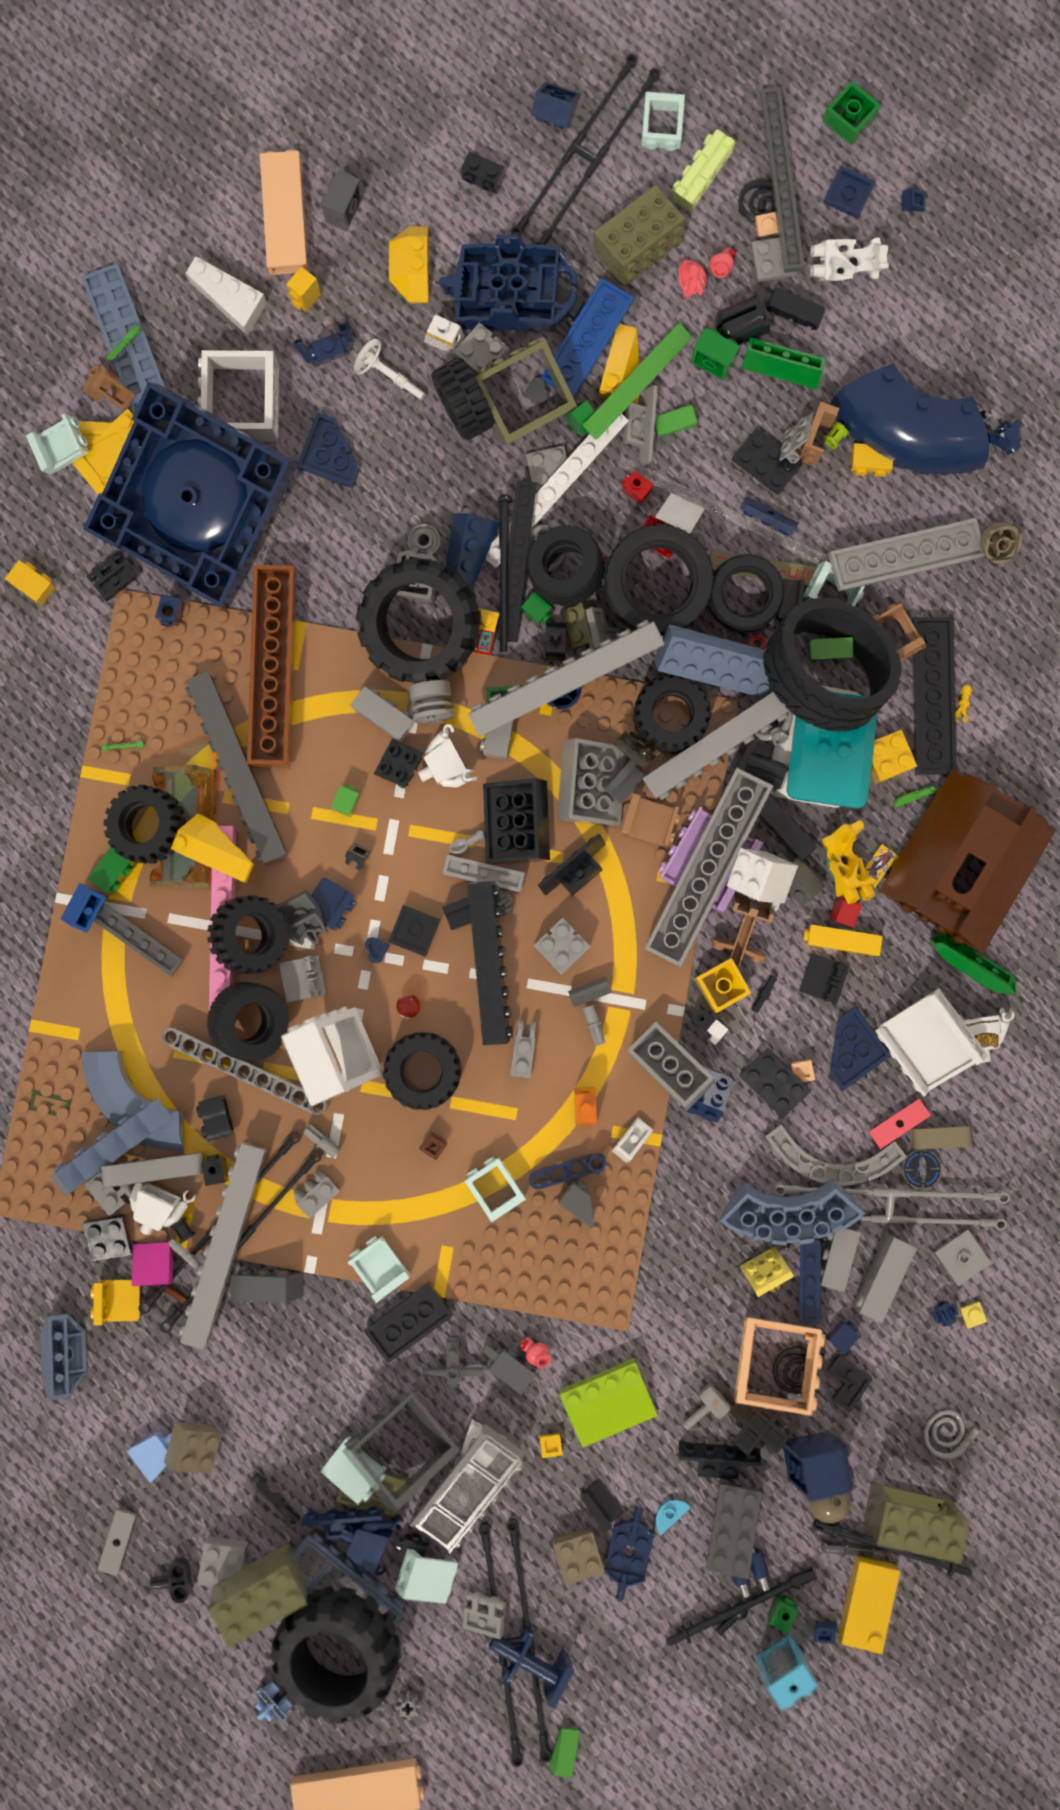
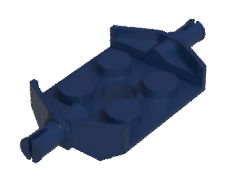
M635 1506L634 1515L631 1520H624L614 1524L604 1568L605 1573L617 1583L618 1589L615 1597L624 1600L627 1587L645 1582L653 1538H655L654 1533L642 1523L641 1517L644 1509ZM626 1546L634 1547L635 1553L632 1556H626L623 1553Z

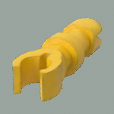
M964 685L961 689L962 696L961 700L958 701L959 709L955 713V721L957 723L962 714L964 715L963 722L966 724L968 721L967 708L970 707L969 698L972 695V687L970 685Z

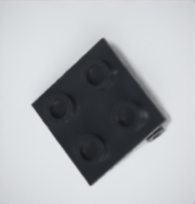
M391 739L374 775L405 789L406 786H409L408 783L411 776H414V770H417L416 767L420 760L423 759L421 757L423 752Z
M811 953L799 991L837 1004L850 966Z

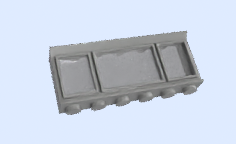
M484 1423L480 1435L477 1439L473 1438L465 1454H460L455 1467L449 1469L445 1474L444 1481L440 1485L437 1484L435 1486L432 1496L429 1500H424L418 1513L414 1512L410 1526L421 1530L446 1548L449 1553L455 1547L459 1548L464 1540L463 1536L467 1532L471 1533L476 1525L475 1521L479 1517L482 1518L488 1510L487 1506L498 1499L499 1491L502 1487L506 1488L510 1484L511 1476L514 1472L518 1473L524 1465V1452Z

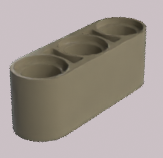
M971 1126L912 1128L913 1149L971 1147Z

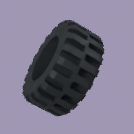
M455 358L433 370L431 378L436 392L451 422L464 440H471L493 427L495 421L491 408L476 377L464 359Z
M668 674L662 675L659 679L656 677L649 684H646L637 697L633 714L635 729L641 735L642 741H646L652 749L654 747L659 749L658 752L664 753L669 751L670 754L677 751L683 752L697 743L705 734L711 719L710 701H707L705 690L702 691L700 689L701 685L697 682H691L688 678L676 675L668 676ZM663 697H677L688 705L691 717L684 729L670 732L662 729L655 722L653 709L656 703Z
M147 785L130 786L127 788V791H120L118 793L119 797L111 800V808L106 809L105 814H108L107 819H104L103 823L104 826H107V830L104 833L105 837L110 838L108 841L110 847L115 848V852L120 856H124L125 859L144 864H154L158 860L164 861L168 858L167 854L173 855L176 851L172 850L171 847L177 831L183 824H186V818L181 815L184 814V810L181 806H178V800L166 791ZM151 806L158 814V829L149 841L139 843L132 833V821L139 810Z
M254 895L236 897L226 901L225 905H220L216 909L218 913L211 916L210 920L213 923L208 925L207 931L210 932V937H207V941L212 944V948H210L211 954H216L215 960L219 964H224L225 969L233 970L234 973H262L267 971L268 968H273L277 965L276 961L282 960L284 957L282 952L287 950L289 945L286 943V939H290V933H287L286 927H289L288 921L283 920L285 916L283 911H277L278 905L274 902L269 903V899ZM244 916L252 917L261 929L260 945L252 954L245 953L236 941V927Z
M428 1032L413 1033L397 1041L388 1051L383 1064V1079H385V1086L392 1094L391 1096L399 1101L401 1105L414 1110H429L442 1105L455 1093L460 1083L461 1061L455 1048L445 1038ZM416 1052L431 1053L441 1064L442 1073L440 1080L430 1089H415L405 1080L403 1072L405 1062Z

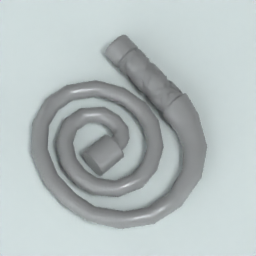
M943 1410L933 1415L924 1428V1442L926 1448L933 1455L941 1459L952 1460L964 1454L980 1432L973 1427L960 1445L950 1453L936 1451L930 1445L928 1431L937 1418L942 1415H952L958 1419L960 1424L958 1437L954 1441L946 1443L937 1437V1428L942 1423L949 1422L953 1427L950 1433L943 1425L938 1429V1432L944 1437H953L957 1432L956 1422L952 1418L944 1417L934 1423L932 1437L942 1447L957 1445L963 1438L965 1431L963 1419L957 1412Z

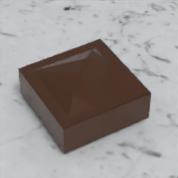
M430 1132L420 1145L419 1150L437 1160L447 1146V1142L433 1132Z

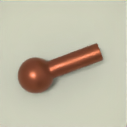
M171 1284L162 1292L168 1293L182 1305L188 1299L172 1287ZM155 1285V1288L158 1290L161 1285Z

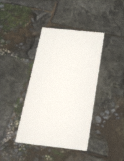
M671 493L655 517L670 525L680 527V529L686 530L690 534L705 508Z

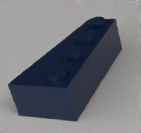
M455 513L445 566H450L460 573L462 579L467 584H470L473 589L498 529L499 522L468 513Z

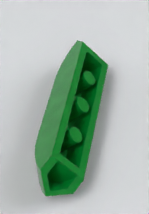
M947 932L946 934L938 933L929 938L936 953L957 970L964 972L974 981L981 983L982 986L992 991L1016 995L1015 976L968 945H961L952 940L953 936Z

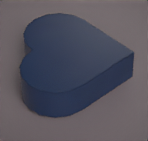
M371 937L365 942V948L369 951L368 957L373 963H380L384 959L390 945Z

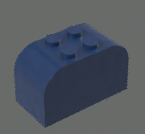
M820 1432L789 1438L782 1447L789 1481L810 1502L842 1495L854 1488L852 1480L854 1472L848 1460V1457H850L847 1444L834 1434Z

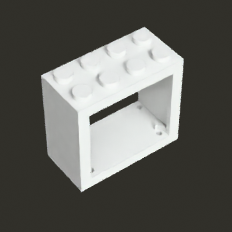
M343 1007L316 1018L313 1017L304 1021L301 1025L287 1029L289 1033L281 1036L311 1106L375 1079L384 1073L356 1007L351 1009ZM323 1027H324V1029H325V1031H326V1033H327V1036H328V1038H329V1040H330V1043H331V1045H332V1047H333V1050H334V1052H335V1054H336V1056H337V1059H338V1061H339V1063H340V1066H341V1068H342V1070H343V1073H344V1075H345V1077H346V1080H347L346 1082L344 1081V1079H343V1077H342V1074H341V1072H340V1070H339V1067H338V1065H337V1063H336V1060H335V1058H334V1056H333V1053H332V1051H331V1049H330V1046H329V1044H328V1042H327V1040H326V1037H325V1035H324V1033H323V1030H322Z

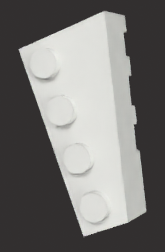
M195 256L186 271L190 283L248 336L267 304L264 294Z

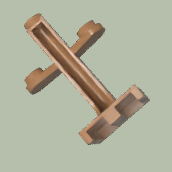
M735 893L732 899V909L744 914L735 941L732 942L713 937L712 947L722 951L724 948L732 949L729 959H733L738 969L744 954L751 956L750 959L752 961L762 963L766 959V954L747 947L757 918L772 922L774 917V911L771 909L772 905L757 900L753 901L749 897Z

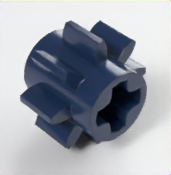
M944 1301L934 1306L936 1312H933L932 1316L937 1324L941 1323L943 1327H946L957 1321L955 1316L959 1315V1312L954 1304Z

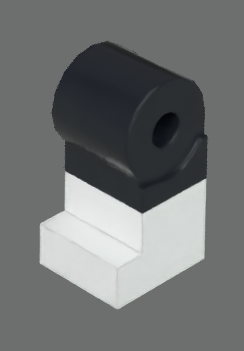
M703 1009L693 1012L691 1017L692 1023L711 1035L708 1041L716 1045L728 1029Z

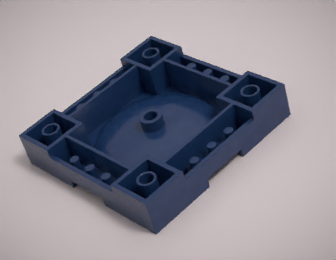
M148 382L131 419L134 422L103 492L97 496L83 530L161 571L219 607L231 606L256 554L254 551L270 517L274 516L299 462L213 416L212 413L166 387ZM189 491L192 493L193 496L191 501H189L188 499Z

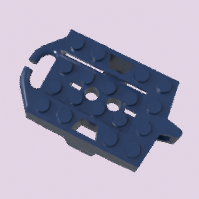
M497 235L495 244H462L455 275L439 279L443 293L454 297L456 322L461 326V329L473 330L480 322L488 330L556 332V324L572 309L578 293L575 290H571L568 300L564 303H558L559 275L561 273L568 274L570 285L576 287L578 286L576 270L561 252L560 246L524 244L519 235ZM498 283L502 284L501 287H494ZM516 284H522L521 287L514 288ZM480 307L491 308V310H480ZM517 308H522V309H552V310H551V311H520V310H518Z

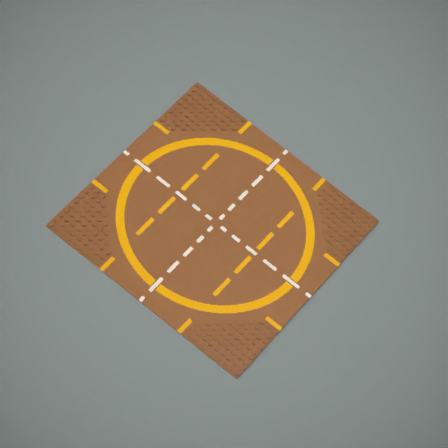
M128 590L120 591L116 596L0 1172V1216L84 1231L83 1222L86 1220L110 1217L84 1186L90 1179L65 1196L50 1176L55 1173L53 1169L64 1162L66 1165L76 1158L75 1153L85 1146L88 1149L98 1142L96 1138L103 1132L107 1131L109 1134L117 1128L102 1113L89 1091L82 1065V1052L123 1051V1060L128 1078L132 1085L147 1100L150 1099L153 1102L158 1098L165 1108L184 1110V1151L158 1149L140 1142L112 1162V1164L203 1152V1160H207V1156L219 1154V1158L225 1157L229 1173L231 1165H235L237 1159L234 1157L236 1147L238 1145L241 1146L243 1142H248L268 1148L262 1166L263 1170L276 1156L281 1146L288 1140L289 1134L294 1131L300 1133L301 1140L294 1144L285 1155H282L257 1184L242 1234L250 1225L254 1224L297 1175L302 1165L309 1159L310 1153L314 1150H319L322 1153V1159L315 1163L294 1184L259 1224L254 1234L237 1251L234 1259L364 1283L352 1265L349 1266L347 1263L351 1259L349 1255L358 1248L361 1251L366 1248V1242L374 1236L377 1239L383 1236L410 1273V1278L395 1289L415 1292L430 1282L442 1298L627 1331L631 1318L670 1095L629 1055L627 1050L655 1022L679 1043L696 940L681 968L644 948L676 888L660 879L661 873L658 870L664 861L668 862L671 856L668 853L673 844L678 845L681 839L678 835L682 828L689 826L691 821L688 818L693 809L697 811L699 807H702L703 811L713 815L722 797L729 757L727 753L720 757L722 761L711 767V765L705 767V772L697 778H694V776L688 778V783L682 788L678 789L675 787L670 790L671 795L663 800L660 798L655 800L642 780L622 804L621 826L557 820L564 740L579 738L627 747L626 762L635 756L640 760L635 767L645 776L682 752L677 751L673 754H670L669 751L664 753L658 752L659 749L655 747L653 749L650 748L646 741H642L639 732H636L635 721H633L634 706L639 693H641L642 688L647 683L602 675L581 686V696L578 702L570 709L556 710L546 703L514 719L507 760L483 756V751L480 750L482 738H486V734L478 736L468 716L471 712L470 708L480 702L483 705L487 704V687L527 684V679L535 675L538 678L545 675L544 671L552 666L472 652L467 660L468 662L447 678L442 679L450 681L452 696L443 701L453 702L451 710H454L455 717L433 724L414 722L413 727L401 742L423 752L421 756L423 759L420 760L416 767L417 770H414V776H411L408 783L409 786L403 789L397 786V784L374 775L391 739L394 738L354 711L350 705L364 686L368 689L372 687L380 693L379 697L383 700L390 699L397 705L395 708L400 712L405 710L413 716L416 713L412 712V707L420 704L410 700L409 687L414 683L400 682L388 677V673L384 670L377 669L368 659L370 655L366 648L361 647L357 631L295 620L291 768L251 767L289 855L265 865L263 861L259 862L255 851L258 850L256 844H252L247 833L250 830L241 821L240 814L242 812L240 807H236L233 802L232 788L228 789L224 778L227 776L224 770L221 771L216 762L219 759L216 752H212L208 743L211 741L209 734L205 735L201 727L203 720L201 716H197L193 708L195 701L193 698H189L185 689L188 686L186 680L206 671L212 675L247 757L252 613L182 600L184 608L179 626L172 625V627H166L161 625L155 617L161 596ZM167 609L165 612V616L172 615L174 609ZM391 638L401 651L409 656L420 659L433 658L445 648ZM707 694V701H710L711 719L701 739L736 717L738 706L736 699ZM668 696L661 698L656 703L653 709V717L657 725L662 729L677 732L688 725L691 712L688 705L682 699ZM446 724H451L454 728L452 733L451 729L447 727L449 732L448 739L450 738L466 770L475 769V771L471 772L470 776L471 778L477 777L476 781H468V783L457 788L443 787L441 784L437 785L434 777L422 782L418 771L427 767L424 757L428 746L441 731H444L443 728ZM139 740L144 743L142 749L129 747L109 749L108 751L102 750L103 744L136 743ZM539 778L547 780L550 860L490 863V865L524 872L525 876L521 893L499 888L502 894L506 892L513 899V905L511 906L513 910L505 916L499 917V924L503 926L501 945L505 947L503 966L507 967L505 986L509 988V998L506 999L507 1006H510L511 1018H508L509 1026H512L513 1037L510 1038L507 1044L483 1046L472 926L470 923L451 930L442 909L443 906L469 897L468 884L472 881L442 875L447 855L487 864L485 838L470 845L462 854L454 855L449 852V847L455 840L460 838L466 839L477 831H483L485 834L483 784ZM340 785L343 787L350 785L358 789L357 793L360 794L359 801L351 817L334 811L331 808ZM130 786H153L170 793L172 797L178 800V806H181L184 810V814L181 815L186 818V823L196 814H201L215 821L219 826H234L237 829L236 847L240 848L254 863L247 882L236 879V897L251 895L265 897L269 899V903L274 902L278 905L306 889L312 895L322 878L329 879L357 897V905L352 912L347 913L345 917L347 920L341 929L334 931L326 926L327 933L322 934L318 931L320 943L313 944L307 938H304L303 945L291 939H286V943L289 944L288 948L282 952L284 957L282 960L276 961V966L268 968L267 971L262 973H234V983L253 982L269 987L277 992L285 1002V1006H287L289 1028L301 1025L308 1019L316 1018L343 1007H347V1009L356 1007L383 1072V1064L388 1051L393 1047V1044L404 1036L418 1032L437 1034L449 1041L457 1051L461 1061L460 1083L455 1093L445 1103L436 1108L414 1110L401 1105L399 1101L391 1096L392 1094L385 1086V1079L381 1075L327 1099L329 1103L328 1109L322 1114L315 1115L165 1045L161 1039L162 1032L167 1028L173 1027L213 1044L207 1028L210 984V943L207 941V937H210V932L207 929L208 925H211L212 868L175 852L173 855L167 854L168 858L166 860H158L154 864L135 862L133 872L128 877H124L121 881L122 886L116 893L110 895L102 891L87 878L111 848L108 844L110 838L105 837L104 833L107 830V826L103 825L104 819H107L108 814H105L106 809H110L112 806L111 800L113 798L117 799L119 797L118 793L122 790L127 791V788ZM633 793L640 795V798L672 808H675V806L679 807L678 813H681L678 825L674 824L672 832H675L672 844L668 843V846L665 848L620 834ZM147 806L142 808L133 818L132 833L139 843L149 841L157 832L159 818L153 807ZM600 834L606 845L593 855L592 858L602 867L603 871L573 896L561 883L545 896L538 887L542 879L554 872L561 863L567 861L575 851L580 850L586 845L590 838ZM353 843L372 851L369 859L360 870L356 869L357 862L353 860L349 865L345 864V854ZM81 883L106 897L105 904L181 957L184 962L174 976L171 977L94 921L86 933L61 920L60 918L78 884ZM403 905L441 920L426 957L388 942ZM244 916L238 922L235 932L236 941L245 953H254L261 942V929L258 923L250 916ZM564 918L575 930L573 935L579 934L591 947L560 975L533 945L546 933L550 936L549 930L560 919ZM371 937L390 945L384 959L380 963H373L368 957L369 951L365 948V942ZM319 955L326 995L287 1003L279 963ZM601 978H607L612 993L579 1006H573L568 991ZM247 1004L236 1016L235 1032L240 1040L251 1038L260 1028L262 1016L257 1004ZM592 1005L595 1006L599 1022H602L600 1026L605 1038V1043L598 1046L594 1045L590 1030L586 1028L588 1024L582 1011L583 1008ZM398 1013L404 1014V1015L410 1017V1019H406V1018L402 1017L401 1015H399ZM519 1020H524L522 1037H530V1024L536 1022L534 1035L536 1039L530 1078L510 1076ZM323 1027V1028H322L323 1033H324V1035H325V1037H326V1040H327V1042H328V1044H329V1046H330V1049H331V1051H332V1053H333V1056H334V1058H335V1060H336V1063H337V1065H338V1067H339V1070H340V1072H341V1074H342V1077H343L344 1081L346 1082V1081H347V1080H346V1077H345V1075H344V1073H343V1070H342V1068H341V1066H340V1063H339V1061H338V1059H337V1056H336V1054H335V1052H334V1050H333V1047H332V1045H331V1043H330V1040H329V1038H328V1036H327V1033H326V1031H325V1029H324V1027ZM171 1031L168 1034V1039L174 1042L177 1035L174 1031ZM191 1039L186 1043L188 1050L192 1051L195 1048V1043ZM284 1042L271 1056L263 1060L251 1062L302 1086ZM210 1048L205 1050V1057L207 1059L213 1057V1051ZM416 1052L406 1060L403 1072L405 1080L411 1087L418 1090H427L438 1083L442 1069L439 1060L433 1054ZM225 1057L223 1065L229 1068L232 1063L231 1059ZM244 1065L241 1068V1074L247 1077L250 1069ZM265 1074L259 1076V1082L262 1085L268 1083V1077ZM280 1082L277 1085V1090L284 1094L287 1087L284 1083ZM594 1087L596 1093L597 1124L596 1126L576 1127L574 1088ZM297 1091L295 1095L296 1100L303 1102L305 1094L302 1091ZM225 1095L235 1134L208 1141L207 1138L203 1137L201 1127L204 1124L202 1118H199L197 1115L196 1107L199 1106V1101ZM323 1102L315 1104L314 1108L321 1111L323 1109ZM637 1117H639L653 1129V1132L631 1161L626 1163L611 1150ZM312 1124L322 1134L328 1135L327 1138L341 1148L333 1159L320 1147L317 1148V1145L303 1133L308 1125ZM430 1132H433L447 1142V1146L437 1160L419 1150L420 1145ZM292 1134L291 1139L297 1141L298 1136ZM313 1153L312 1158L318 1160L319 1154ZM592 1153L601 1154L606 1161L603 1171L573 1179L575 1182L580 1180L588 1186L594 1220L593 1228H590L558 1203V1198L572 1180L543 1189H534L529 1183L530 1174L536 1170ZM494 1157L496 1159L500 1157L525 1195L526 1200L491 1222L465 1183V1179L468 1178L466 1174L471 1170L483 1168L485 1166L483 1163L489 1158ZM594 1158L591 1165H595L598 1168L602 1160ZM587 1159L583 1160L586 1165V1171H590ZM578 1162L572 1164L571 1171L573 1173L579 1174L582 1172V1164ZM498 1166L473 1181V1184L491 1211L516 1194ZM555 1168L551 1173L552 1177L556 1180L563 1177V1171L559 1168ZM315 1171L325 1173L341 1191L309 1219L296 1204L294 1190H300L307 1194L304 1181H312L317 1184ZM548 1171L544 1172L546 1174L544 1177H539L536 1174L532 1182L541 1185V1181L547 1179V1183H550ZM203 1174L147 1181L149 1184L180 1197V1202L183 1201L184 1192L189 1190L186 1194L187 1200H192L196 1194L195 1200L187 1204L188 1208L180 1218L182 1219L186 1216V1222L196 1234L182 1244L179 1242V1236L170 1226H163L160 1231L153 1229L149 1235L143 1234L140 1231L142 1224L133 1218L134 1212L126 1193L122 1197L127 1203L111 1216L124 1214L130 1240L144 1243L169 1242V1240L174 1239L187 1251H192L219 1218L216 1216L218 1206L223 1204L225 1197H222V1192L225 1185H229L231 1177H228L229 1181L226 1183L205 1186ZM114 1186L117 1191L121 1188L120 1186ZM209 1238L198 1253L204 1254L207 1244H211L212 1238Z

